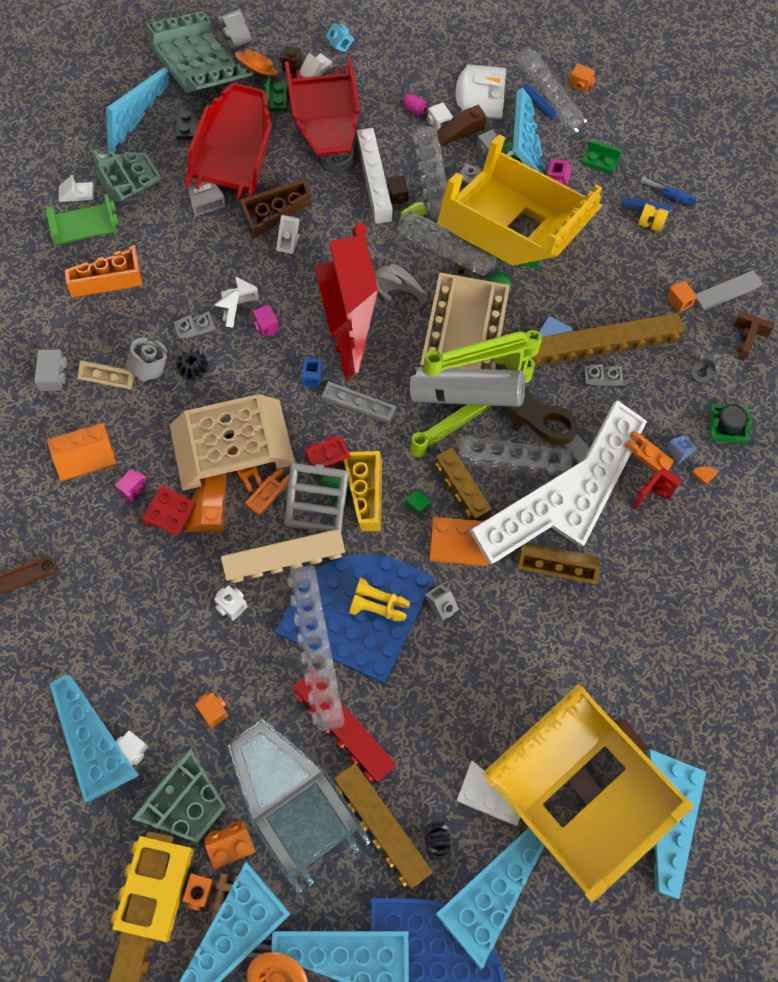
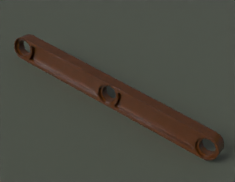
M46 556L1 573L0 595L53 575L57 570V563L53 558ZM46 562H52L53 564L49 571L42 570Z

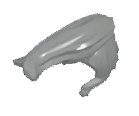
M391 264L390 266L381 267L374 274L378 288L377 292L386 301L389 302L392 298L387 293L388 291L401 289L413 294L421 304L427 302V293L402 267Z

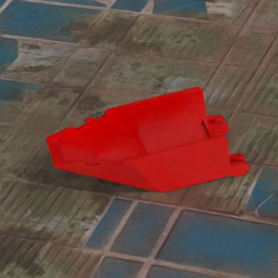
M351 55L347 56L344 74H339V68L335 66L334 75L301 78L300 70H296V78L292 79L289 63L285 62L292 122L316 156L351 152L360 111Z
M233 82L222 92L219 98L216 97L211 105L205 107L189 148L185 187L191 185L193 178L197 179L195 184L197 190H200L202 181L238 190L236 200L242 198V191L248 192L247 197L254 196L265 162L272 126L269 118L270 113L267 108L266 92L264 90Z
M362 222L357 223L352 229L353 235L351 238L337 239L330 242L332 262L318 263L314 267L331 338L336 339L337 345H335L336 353L340 352L342 360H340V365L346 381H350L359 372L378 291L365 238L367 228H365L366 226Z

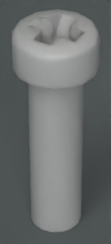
M646 176L641 178L640 184L642 185L646 184L660 191L664 188L663 185L647 179Z

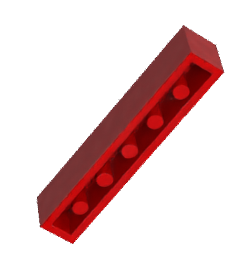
M313 671L309 672L293 686L295 691L294 697L300 704L304 702L309 707L307 711L314 719L319 718L323 723L321 725L322 729L328 735L332 733L335 736L336 740L334 742L342 751L346 749L351 754L349 759L353 764L356 763L357 766L360 765L365 770L363 775L369 782L374 780L378 784L396 767V763Z

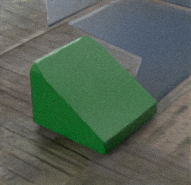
M419 491L414 492L405 500V505L418 516L432 503Z

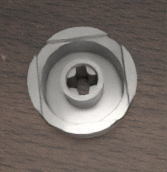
M240 9L218 17L221 26H224L222 31L225 38H229L227 41L231 49L252 40Z
M145 337L135 339L130 346L126 367L140 381L145 382L148 379L158 378L164 370L167 349L161 342L155 339L154 341H148V338Z

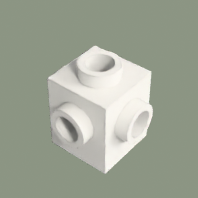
M229 585L225 589L219 590L214 599L217 605L215 607L222 616L226 614L233 621L247 608L246 601L243 599L244 595L237 588L233 590Z

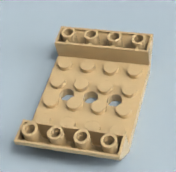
M257 394L184 411L170 424L183 491L201 487L200 479L270 462H275L277 469L291 466V464L295 463L278 399ZM225 417L231 418V420L227 423L221 422V420ZM228 433H233L234 437L231 439H226L225 435ZM231 449L238 450L235 455L228 454Z

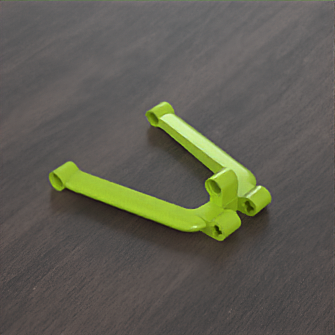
M530 330L527 333L515 332L443 353L431 350L425 354L423 373L424 375L437 376L444 369L493 358L496 363L505 365L507 370H522L525 375V383L531 380L535 367V362L531 357L538 354L543 337L540 332ZM467 404L426 432L413 434L410 453L415 457H423L428 447L492 405Z

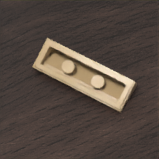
M80 361L77 379L131 389L135 375L128 369Z

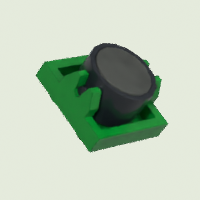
M735 404L710 405V440L747 444L749 442V431L752 426V422H750L752 415H749L748 407H741Z

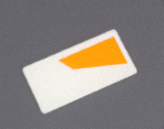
M475 74L474 82L501 86L502 77Z

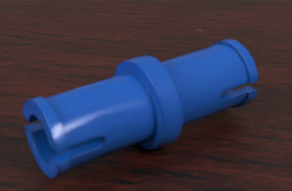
M667 185L664 186V190L661 193V196L691 207L694 206V202L697 199L696 196L684 193L681 189H673Z

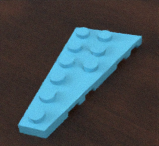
M163 67L106 108L108 151H113L114 153L117 151L115 148L117 144L124 142L126 133L128 131L132 132L144 117L145 109L147 107L151 108L155 97H160L168 87L171 73L166 67Z
M521 88L517 91L513 154L515 157H519L523 164L543 174L545 165L540 158L543 155L539 135L535 134L537 124L532 117L535 115L532 99Z
M63 675L49 685L84 802H91L139 776L70 675Z
M530 828L522 833L435 914L480 971L483 969L501 930L519 898V894L545 846Z
M247 861L180 982H221L291 914Z

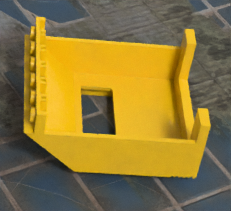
M499 134L491 141L483 171L463 190L459 192L463 175L456 173L448 180L437 224L512 266L557 257L603 206L599 203L602 197L600 195L602 187L595 185L593 192L590 191L587 196L582 195L502 153L501 150L505 137ZM520 214H524L541 223L528 238L508 228Z
M579 684L483 772L487 782L497 789L584 890L585 896L591 902L597 900L694 809L691 801L688 798L686 799ZM607 747L626 768L625 771L565 827H562L543 804L600 750Z

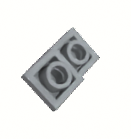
M210 312L195 318L189 315L174 322L179 338L193 337L216 330Z
M603 364L585 366L586 384L623 385L622 366L604 368Z

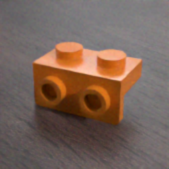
M245 821L234 822L228 828L221 831H213L204 838L205 847L214 870L256 852Z

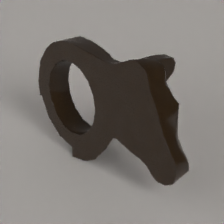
M526 387L523 404L520 407L508 406L506 416L515 421L513 425L515 431H518L524 423H527L540 438L548 443L566 445L572 442L578 433V425L571 416L572 412L559 406L540 405L531 396ZM552 419L560 421L567 426L569 432H552L544 426L543 421Z

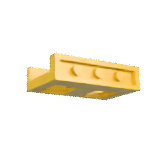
M139 836V840L134 842L132 854L134 855L132 864L129 863L126 868L125 877H127L125 887L122 886L119 892V908L114 911L111 924H114L112 929L169 942L194 850L189 847ZM146 847L170 854L166 874L162 880L137 875L143 848ZM132 894L157 900L152 924L149 927L124 922Z

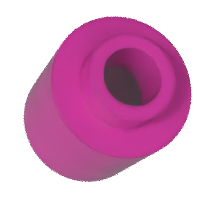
M407 94L402 103L406 110L418 117L421 114L424 115L428 108L427 102L414 94Z

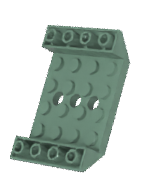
M203 11L146 24L154 53L186 93L253 75L252 70L242 63L235 64L210 33L211 21Z

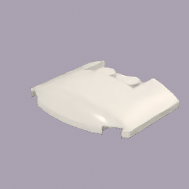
M468 64L461 72L456 85V102L462 111L479 104L487 116L486 118L502 120L506 68ZM475 74L502 77L501 86L475 83Z

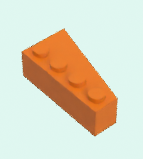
M135 245L130 246L127 251L121 252L119 250L114 252L113 256L105 259L104 257L97 258L94 263L89 264L86 262L65 270L66 284L71 298L143 286Z

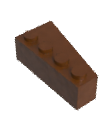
M303 179L241 199V212L252 238L254 239L278 225L282 215L291 217L311 204V192L306 180Z

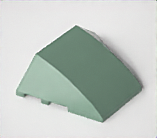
M92 150L91 152L97 177L111 201H122L152 186L161 179L147 153L125 152L124 154H114L113 151L98 153L97 150Z
M190 748L147 797L132 819L198 843L226 806Z

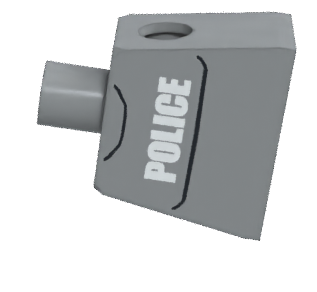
M192 178L193 183H191L188 189L194 216L226 207L224 196L216 184L202 181L200 190H197L195 186L197 179Z

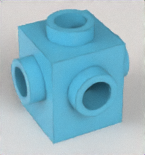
M334 23L325 35L331 47L346 52L354 40L349 34V29L343 24L338 25Z

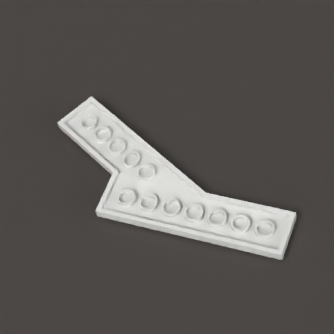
M619 401L614 402L582 462L469 530L488 564L495 563L550 527L578 546H584L631 454V451L624 446L625 442L629 440L636 444L630 438V434L632 431L641 434L647 421Z

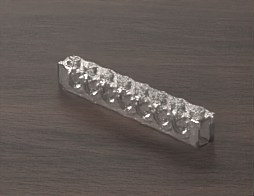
M315 566L290 569L287 585L288 589L292 588L293 595H290L291 606L296 608V614L293 616L295 626H299L300 633H297L298 645L303 647V652L300 653L302 665H306L307 672H304L305 684L310 685L311 692H308L309 705L314 707V713H311L313 726L317 725L318 732L342 728L345 721ZM304 587L307 588L308 591L300 592L298 589ZM309 606L312 610L304 611L302 607ZM307 625H313L316 629L307 630L305 627ZM317 644L319 649L312 650L309 648V645ZM320 663L323 668L316 670L312 665ZM318 683H324L327 686V688L324 690H320L316 687V685ZM322 703H328L331 708L329 710H323L320 708L319 705Z

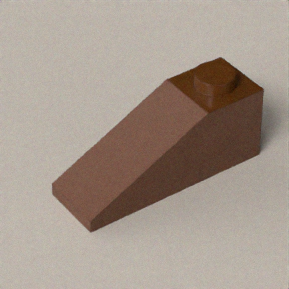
M478 104L463 110L435 131L434 136L441 146L484 130L487 116Z

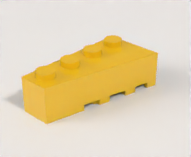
M380 451L349 452L350 458L344 460L348 472L349 485L361 531H381L382 458Z

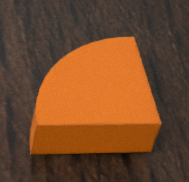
M702 466L694 469L691 474L705 486L718 474V471L711 467Z

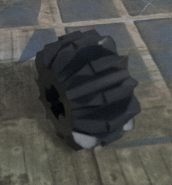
M190 349L189 353L183 351V356H178L176 366L179 374L184 376L186 380L192 377L195 381V376L202 378V373H207L208 361L204 353L200 354L198 349L195 352Z
M439 821L427 824L424 834L429 858L431 860L448 858L451 854V840L447 824Z

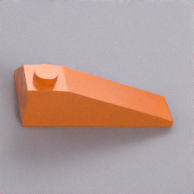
M227 473L200 479L201 487L196 488L191 499L195 502V506L185 523L184 532H224Z

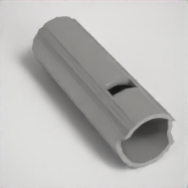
M414 367L417 372L416 375L411 376L410 394L413 402L520 407L525 396V375L522 370L449 368L442 370L437 376H429L427 374L424 375L423 367Z

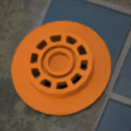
M246 49L244 52L235 53L236 58L253 71L266 76H276L278 74L272 67L273 62L258 52Z
M267 952L257 956L252 960L247 970V982H308L307 976L299 963L293 958L278 952Z

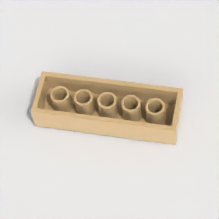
M334 529L223 555L221 559L226 581L231 580V583L243 581V577L251 575V578L261 577L263 572L269 570L271 574L283 571L282 567L290 566L291 569L303 566V562L307 561L310 564L322 562L324 557H328L330 560L341 558V553H345L340 529Z

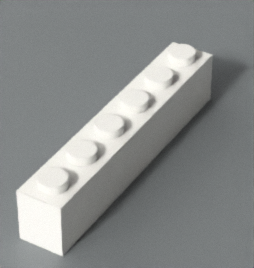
M374 129L357 130V146L375 224L391 222L392 206Z

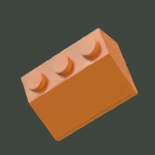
M104 423L47 439L51 457L60 481L117 465L110 437Z
M433 517L429 561L488 566L487 560L469 531L484 521Z

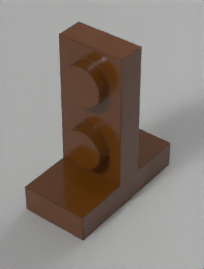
M740 311L734 326L744 329L742 334L744 341H741L737 348V352H739L737 359L745 361L750 353L756 334L768 338L774 329L775 323Z

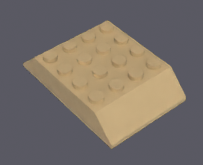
M439 273L420 366L423 367L425 354L428 351L436 350L443 353L500 337L510 285ZM492 358L453 368L495 369L496 362Z

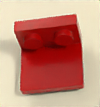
M335 435L325 439L326 442L321 444L316 442L309 445L304 456L305 461H310L312 466L322 464L324 467H329L350 458L349 451L341 435L338 437Z
M664 467L659 472L655 470L648 479L649 481L641 487L633 501L636 503L633 509L636 510L652 489L655 490L659 497L669 500L682 480Z
M160 485L142 518V525L149 528L153 524L175 536H179L195 506V502Z

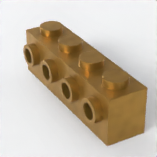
M453 447L436 455L434 467L438 474L442 475L446 487L454 494V499L462 507L466 519L484 521L490 518L492 508Z
M527 542L521 546L518 557V569L592 584L597 583L601 567L598 556Z

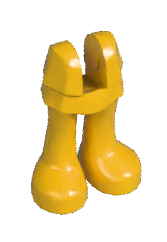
M360 578L349 614L356 615L361 610H366L393 621H405L407 614L393 608L394 605L401 608H409L410 601L401 595L398 597L394 593L389 594L370 586L365 579ZM361 596H368L374 599H378L380 601L386 602L387 605L385 606L372 602Z

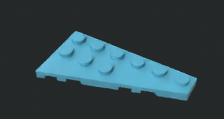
M650 749L646 750L647 757L686 799L688 798L694 805V809L653 846L656 859L654 863L655 891L668 897L679 899L706 771Z
M408 931L272 932V952L285 954L298 962L301 967L341 982H409Z

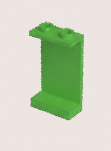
M108 194L104 195L106 204L60 214L55 213L53 206L46 207L50 232L55 245L117 232L116 225H119L117 215H113V211H116L114 201H110Z

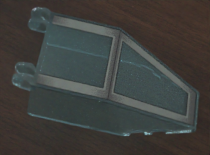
M264 719L259 720L227 742L242 807L283 874L299 894L303 890L294 876L302 871L305 880L312 886L314 881L305 868L344 839L348 841L355 853L359 851L358 845L350 837L355 831L359 833L361 840L366 845L370 843L363 826L324 768L311 755Z

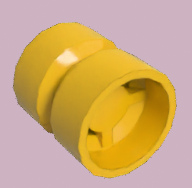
M646 203L638 225L645 228L651 226V230L661 233L669 211L661 208L656 210L655 206Z

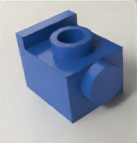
M315 357L304 358L301 376L302 386L321 387L323 360Z

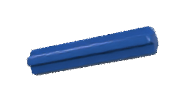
M528 83L521 86L530 96L532 102L550 119L557 116V111Z
M623 197L621 201V207L643 211L647 203L655 206L656 210L661 208L669 211L668 215H670L672 210L671 205Z

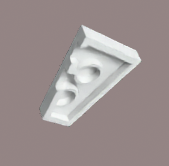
M471 761L457 802L517 826L520 816L497 789L487 782L483 774L484 770Z

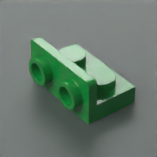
M267 76V81L263 83V88L266 92L268 111L287 112V82H271L270 76Z
M590 140L581 165L613 175L622 150Z

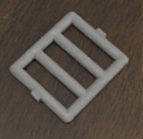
M291 464L285 526L308 530V533L315 534L316 531L326 532L334 529L342 531L348 472L346 470L326 468L322 464H316V466ZM298 472L340 477L339 489L297 483ZM297 490L338 496L337 507L296 502L295 492ZM293 510L336 515L335 525L292 520Z

